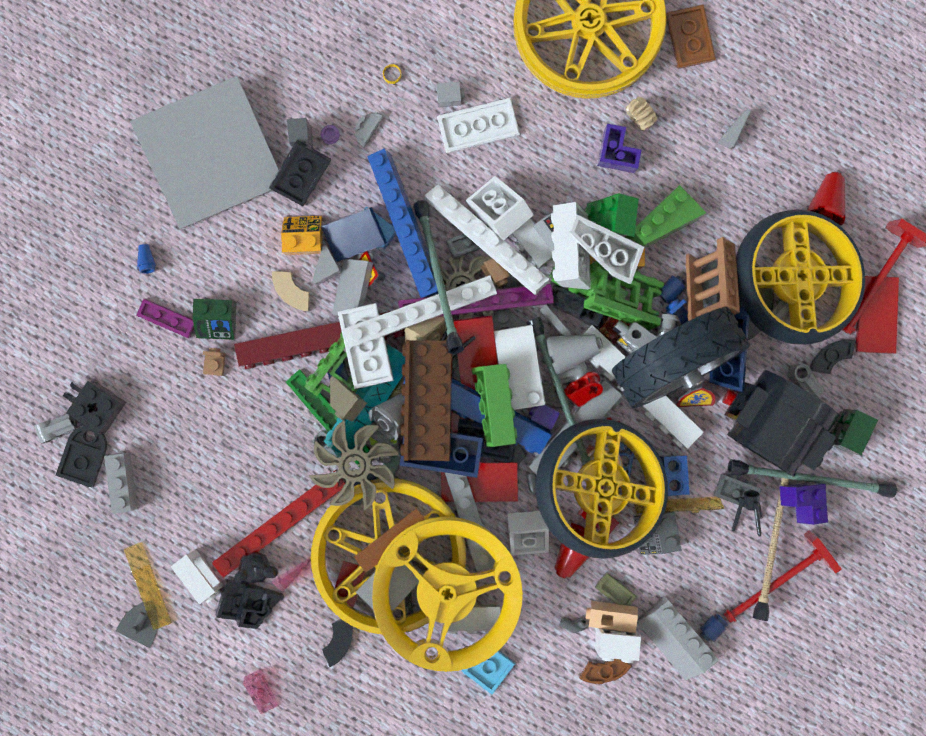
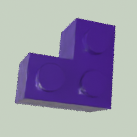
M607 123L603 133L597 166L630 173L637 171L642 150L623 146L626 127Z
M802 483L780 486L781 506L796 507L797 523L811 525L828 523L826 484Z

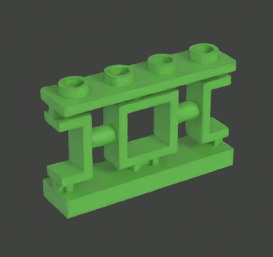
M598 261L590 264V275L598 277L597 289L587 292L589 298L584 301V308L629 324L636 322L646 330L660 326L661 318L657 317L659 316L658 311L652 310V299L661 295L662 291H660V288L664 287V282L658 281L654 277L642 275L636 271L632 283L629 284L612 276ZM608 276L613 277L611 284L607 283ZM620 286L631 289L629 301L619 298ZM640 288L646 289L643 296L640 295ZM606 291L610 292L609 299L604 298ZM639 303H642V311L637 310Z
M342 332L337 343L334 342L329 348V354L326 358H322L318 363L315 373L310 374L306 379L305 388L318 396L322 389L330 393V385L328 387L321 382L327 372L342 380L355 393L358 390L354 389L352 375L346 381L335 373L347 357V353L344 351L345 343Z

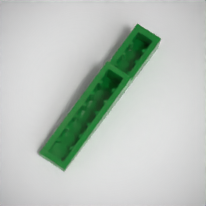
M299 369L286 383L326 431L329 432L337 422L338 417L334 414L336 411L330 406L329 401L321 392L316 396L305 388L307 377ZM365 444L362 450L363 452H368L370 448Z

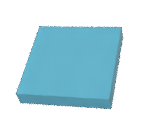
M498 651L486 661L461 671L490 694H493L513 668L515 662L501 651Z

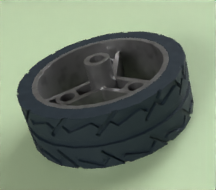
M729 307L715 309L676 328L672 327L657 335L656 339L640 347L612 368V373L619 386L623 387V393L632 409L666 396L683 386L688 390L704 381L702 376L732 360L750 347L751 344L748 342L743 330L738 328V322Z

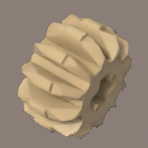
M640 96L633 99L626 107L628 116L640 130L644 131L650 128L657 121L653 108Z

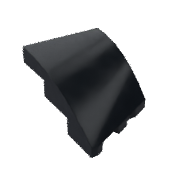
M225 579L215 615L216 618L235 620L238 627L257 629L263 623L264 618L271 614L273 607L280 600L284 599V595L245 582L236 584L234 580Z

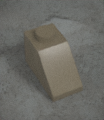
M332 376L330 378V406L336 411L334 414L343 421L347 419L353 422L367 403L342 380Z

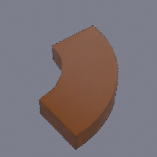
M614 659V661H606L604 663L588 661L579 679L592 684L616 681L629 671L632 664L622 662V659Z

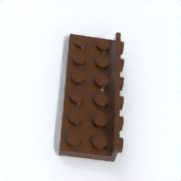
M406 340V344H403L402 348L403 356H405V364L402 365V375L405 376V384H402V396H405V404H402L401 414L404 416V424L401 425V436H404V444H401V456H404V461H450L452 354L448 352L446 341Z

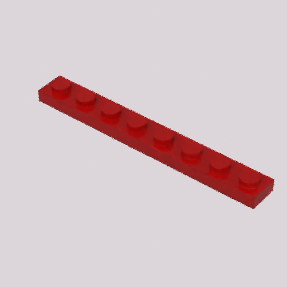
M342 478L339 479L331 488L320 487L316 484L214 560L212 564L224 578L239 566L240 560L244 555L248 556L250 553L260 551L339 492L345 484Z

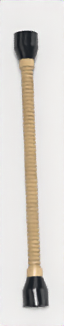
M781 478L780 486L788 485L789 479ZM780 492L771 534V546H769L767 556V568H765L766 573H764L762 595L759 596V601L754 607L752 617L762 621H768L770 613L768 593L771 585V573H773L772 568H774L775 551H777L778 534H780L779 529H781L782 512H784V506H781Z

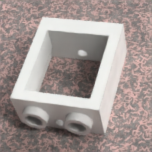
M196 549L171 566L199 604L204 600L208 603L221 593L219 589L224 585Z

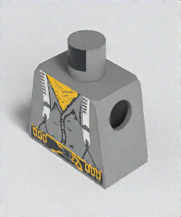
M619 320L613 330L621 335L617 343L630 354L657 338L636 322L627 326Z

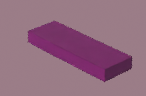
M143 298L136 316L190 339L194 330L193 319Z

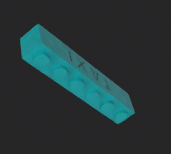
M387 344L386 348L394 381L358 388L356 394L367 404L353 422L345 419L346 441L349 449L355 447L354 434L360 428L371 425L372 422L369 418L370 410L387 401L403 376L402 365L405 364V356L389 344ZM337 418L336 424L334 425L332 430H330L327 433L324 442L331 449L342 454V452L338 450L332 442V435L334 429L339 423L343 421L340 418Z

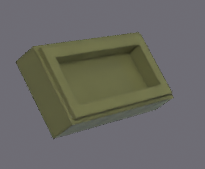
M607 572L595 586L597 590L615 604L630 606L637 598L633 592Z

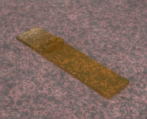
M718 497L668 499L665 512L692 511V513H699L700 510L724 509V506ZM634 504L636 513H643L644 506Z
M142 542L125 548L126 558L153 630L171 624V618Z

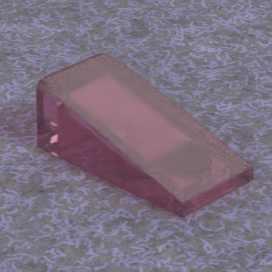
M307 558L275 578L272 583L279 590L284 591L310 562V559Z
M261 669L244 677L243 685L260 714L278 706Z

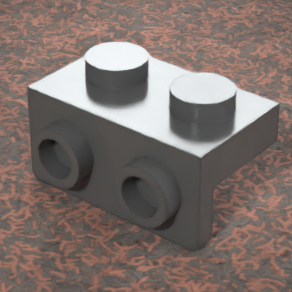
M721 474L713 496L739 505V497H744V492L751 490L761 492L762 489L756 487L757 483L746 479L744 483L738 480L739 476Z

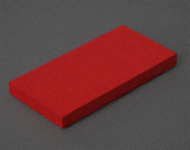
M865 276L863 297L877 276ZM899 277L885 278L857 321L856 352L896 354Z
M492 315L453 320L457 333L463 343L475 336V340L466 346L461 353L457 354L460 381L476 390L475 383L478 380L477 375L472 374L471 368L498 365Z
M518 462L481 463L478 478L467 476L475 502H518ZM441 472V498L444 502H454L444 472Z

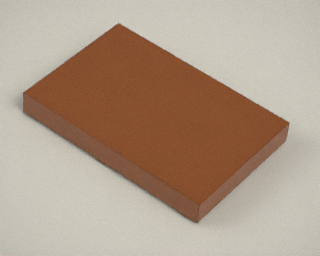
M704 4L666 13L678 69L716 60Z

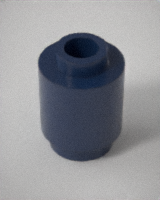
M672 275L664 283V287L660 288L662 293L659 297L668 304L671 301H675L686 289L684 285L686 282L677 275L675 277Z
M717 613L715 616L712 615L700 627L702 630L700 634L708 642L710 640L715 642L726 631V627L729 624Z

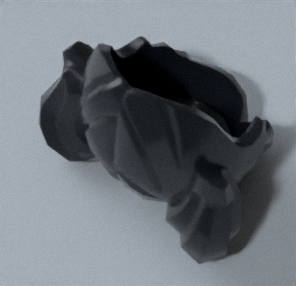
M253 552L241 558L239 571L234 576V582L236 584L243 582L254 584L256 582H263L267 578H275L279 573L276 567L270 566V562L265 554Z

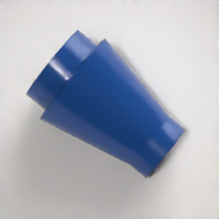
M139 245L137 269L142 274L155 272L156 263L150 250V245Z

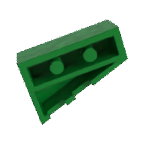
M618 193L587 203L585 212L588 214L589 221L612 232L635 237L639 198Z

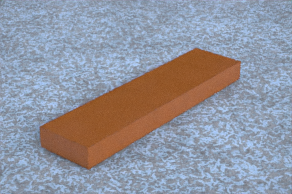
M415 508L354 556L355 560L365 573L378 564L383 552L396 536L415 523L425 520V518Z

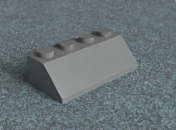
M665 596L637 619L638 625L685 680L705 673L719 661Z

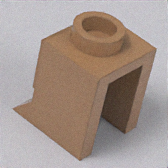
M493 258L484 262L485 265L481 266L485 277L491 276L494 286L501 287L508 283L507 278L510 273Z

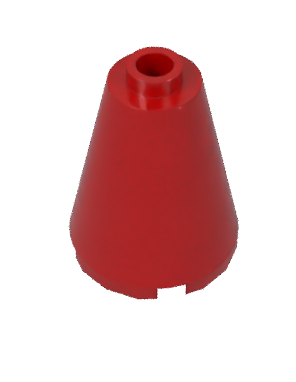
M839 172L827 174L807 211L822 214L842 226L846 219L845 177Z
M571 523L570 527L584 538L585 528ZM561 543L554 566L556 574L564 579L566 577L571 578L590 557L577 553Z

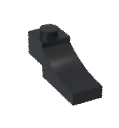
M555 285L552 290L554 303L550 305L563 310L589 326L593 325L596 329L602 330L609 316L584 308L586 298Z

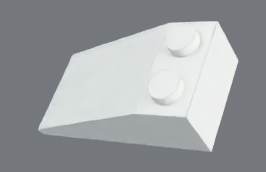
M526 325L494 331L499 365L507 364V368L510 371V379L508 381L509 388L512 390L511 406L513 409L545 405L533 326Z

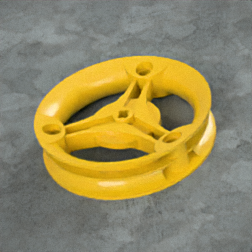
M446 516L417 522L392 540L378 562L373 580L372 594L375 619L388 644L409 662L425 669L444 672L474 667L497 653L508 641L517 625L523 597L522 582L517 565L503 543L488 529L473 521ZM439 535H456L470 539L482 546L495 560L493 569L469 573L467 569L456 563L442 562L433 564L417 551L418 543ZM402 546H407L410 549L409 553L405 556L400 555L398 552ZM414 556L428 568L423 575L410 563ZM406 565L419 580L417 586L418 603L424 614L429 617L426 638L416 642L408 637L400 628L390 606V581L395 567ZM503 571L509 572L507 580L499 579ZM493 576L494 583L476 588V580ZM446 588H448L451 593V595L448 594V597H444V594L442 592L443 590L446 591ZM500 588L504 592L503 606L496 623L490 631L480 640L467 647L448 650L444 645V639L451 623L460 621L471 612L477 596ZM435 621L443 623L439 641L431 639ZM431 647L437 649V653L433 656L426 653Z

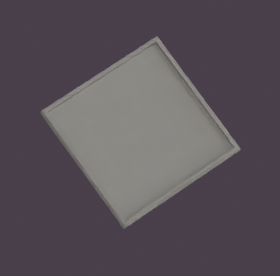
M238 76L130 121L179 229L271 191L269 186L279 168Z

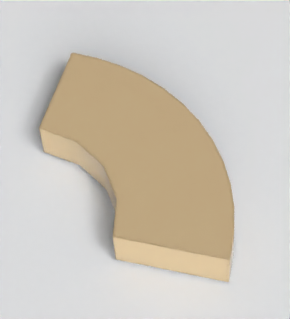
M272 271V281L281 299L293 308L309 312L310 293L302 291L296 286L292 273Z

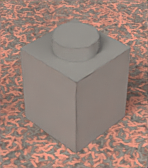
M459 82L437 84L438 107L461 106V100L465 98L464 88H460Z

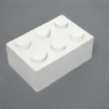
M496 176L466 200L475 215L503 240L533 216L525 200Z

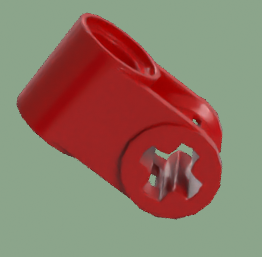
M593 371L586 373L581 378L567 385L564 390L565 395L577 407L585 405L603 392V386L599 383L600 375Z

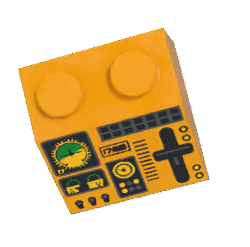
M322 216L284 217L281 232L282 253L285 255L321 254L323 247Z

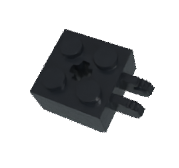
M87 381L84 387L71 382L70 387L79 392L78 396L75 397L69 392L63 394L67 400L72 402L66 414L97 435L107 432L127 403L95 381ZM95 404H98V411H95Z

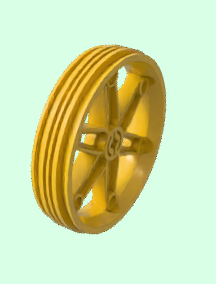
M516 0L513 30L517 49L522 60L539 81L554 91L567 96L594 99L614 95L625 90L647 72L659 53L666 31L664 0H640L607 4V0H601L600 5L591 3V0H575L580 4L575 11L566 0H555L564 11V14L527 24V14L531 0ZM647 7L650 12L645 13L641 8ZM634 10V15L607 22V13ZM651 19L650 36L647 46L637 60L614 29ZM571 21L572 29L546 33L544 31V28ZM530 30L537 31L538 35L531 36L528 32ZM604 32L620 51L621 55L619 57L598 38ZM580 37L588 40L578 65L573 64ZM572 38L564 74L561 75L550 68L538 55L532 43ZM592 45L622 72L615 77L602 81H578ZM623 61H630L632 66L626 67ZM567 73H575L576 78H568Z
M380 478L370 480L376 486V493L382 492L386 497L382 503L376 500L372 503L375 537L333 525L346 508L363 498L361 484L354 486V497L348 503L340 506L330 505L320 519L313 537L311 568L321 597L339 618L351 626L369 633L382 634L375 617L354 609L346 602L357 594L356 591L368 578L353 587L351 582L364 571L359 565L342 583L334 588L326 566L327 541L356 555L362 549L344 540L347 536L372 543L381 536L379 509H385L389 529L394 526L387 492L410 495L427 504L432 510L423 516L425 520L429 519V516L433 513L438 514L440 517H455L450 507L436 493L416 482L400 478H394L393 489ZM333 529L337 530L340 537L332 539L329 536V532ZM449 535L452 547V563L459 564L465 568L466 547L464 537ZM405 546L399 548L404 555H407L410 551ZM416 556L413 557L412 560L424 565ZM345 588L348 591V596H339L338 590ZM448 588L445 589L446 591H442L444 597H448V594L451 595ZM405 598L395 608L403 612L400 618H394L404 633L429 623V617L421 609L406 616Z

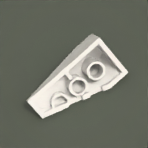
M575 215L568 234L612 276L631 284L644 247L592 221Z

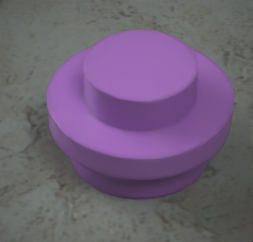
M327 125L321 130L320 135L324 143L331 145L339 140L340 133L335 126Z

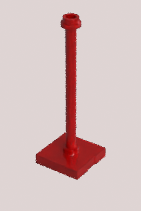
M904 219L890 221L885 229L900 237L901 240L863 297L857 313L842 330L849 335L856 331L854 328L855 324L907 244H911L916 248L926 247V233Z
M809 530L803 535L814 548L812 554L771 582L768 594L817 560H823L835 574L841 571L842 568L820 539ZM761 590L732 611L726 610L724 616L730 624L732 622L735 623L737 616L759 601V596L762 595Z

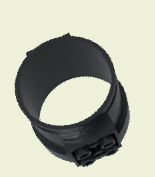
M768 370L762 372L754 385L745 382V391H739L724 414L735 421L733 428L727 433V436L793 477L802 465L815 471L822 464L824 455L834 445L836 436L829 431L839 417L838 412L814 395Z

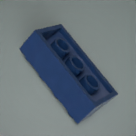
M739 307L740 313L735 314L734 317L738 322V328L743 330L748 339L749 315L743 307ZM747 349L732 360L711 371L709 383L744 392Z
M451 431L450 461H404V456H401L400 466L478 478L485 437Z

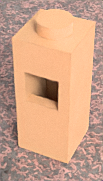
M591 601V607L586 609V619H589V627L636 633L638 607Z

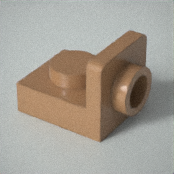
M209 348V351H203V355H205L203 374L224 376L226 353H220L221 349Z

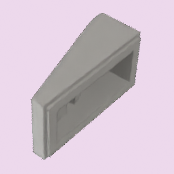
M746 109L719 139V144L729 149L736 145L751 110Z

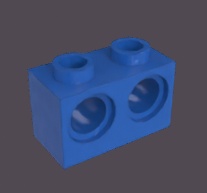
M687 455L660 456L666 471L668 496L690 495ZM673 460L676 467L673 471H670L668 464ZM672 480L677 482L675 490H671L669 487Z

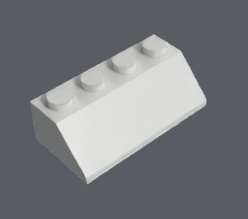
M576 202L554 205L553 213L551 214V220L554 225L552 241L555 248L552 251L553 261L555 262L553 278L562 287L591 289L590 254L568 234L575 215L588 220V214Z

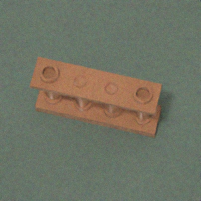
M721 237L717 239V249L713 253L700 259L689 253L686 254L688 321L722 307H729L733 315L740 313L735 244ZM718 259L717 268L704 274L701 273V266ZM719 276L718 285L702 291L703 282ZM720 293L719 302L703 308V299Z

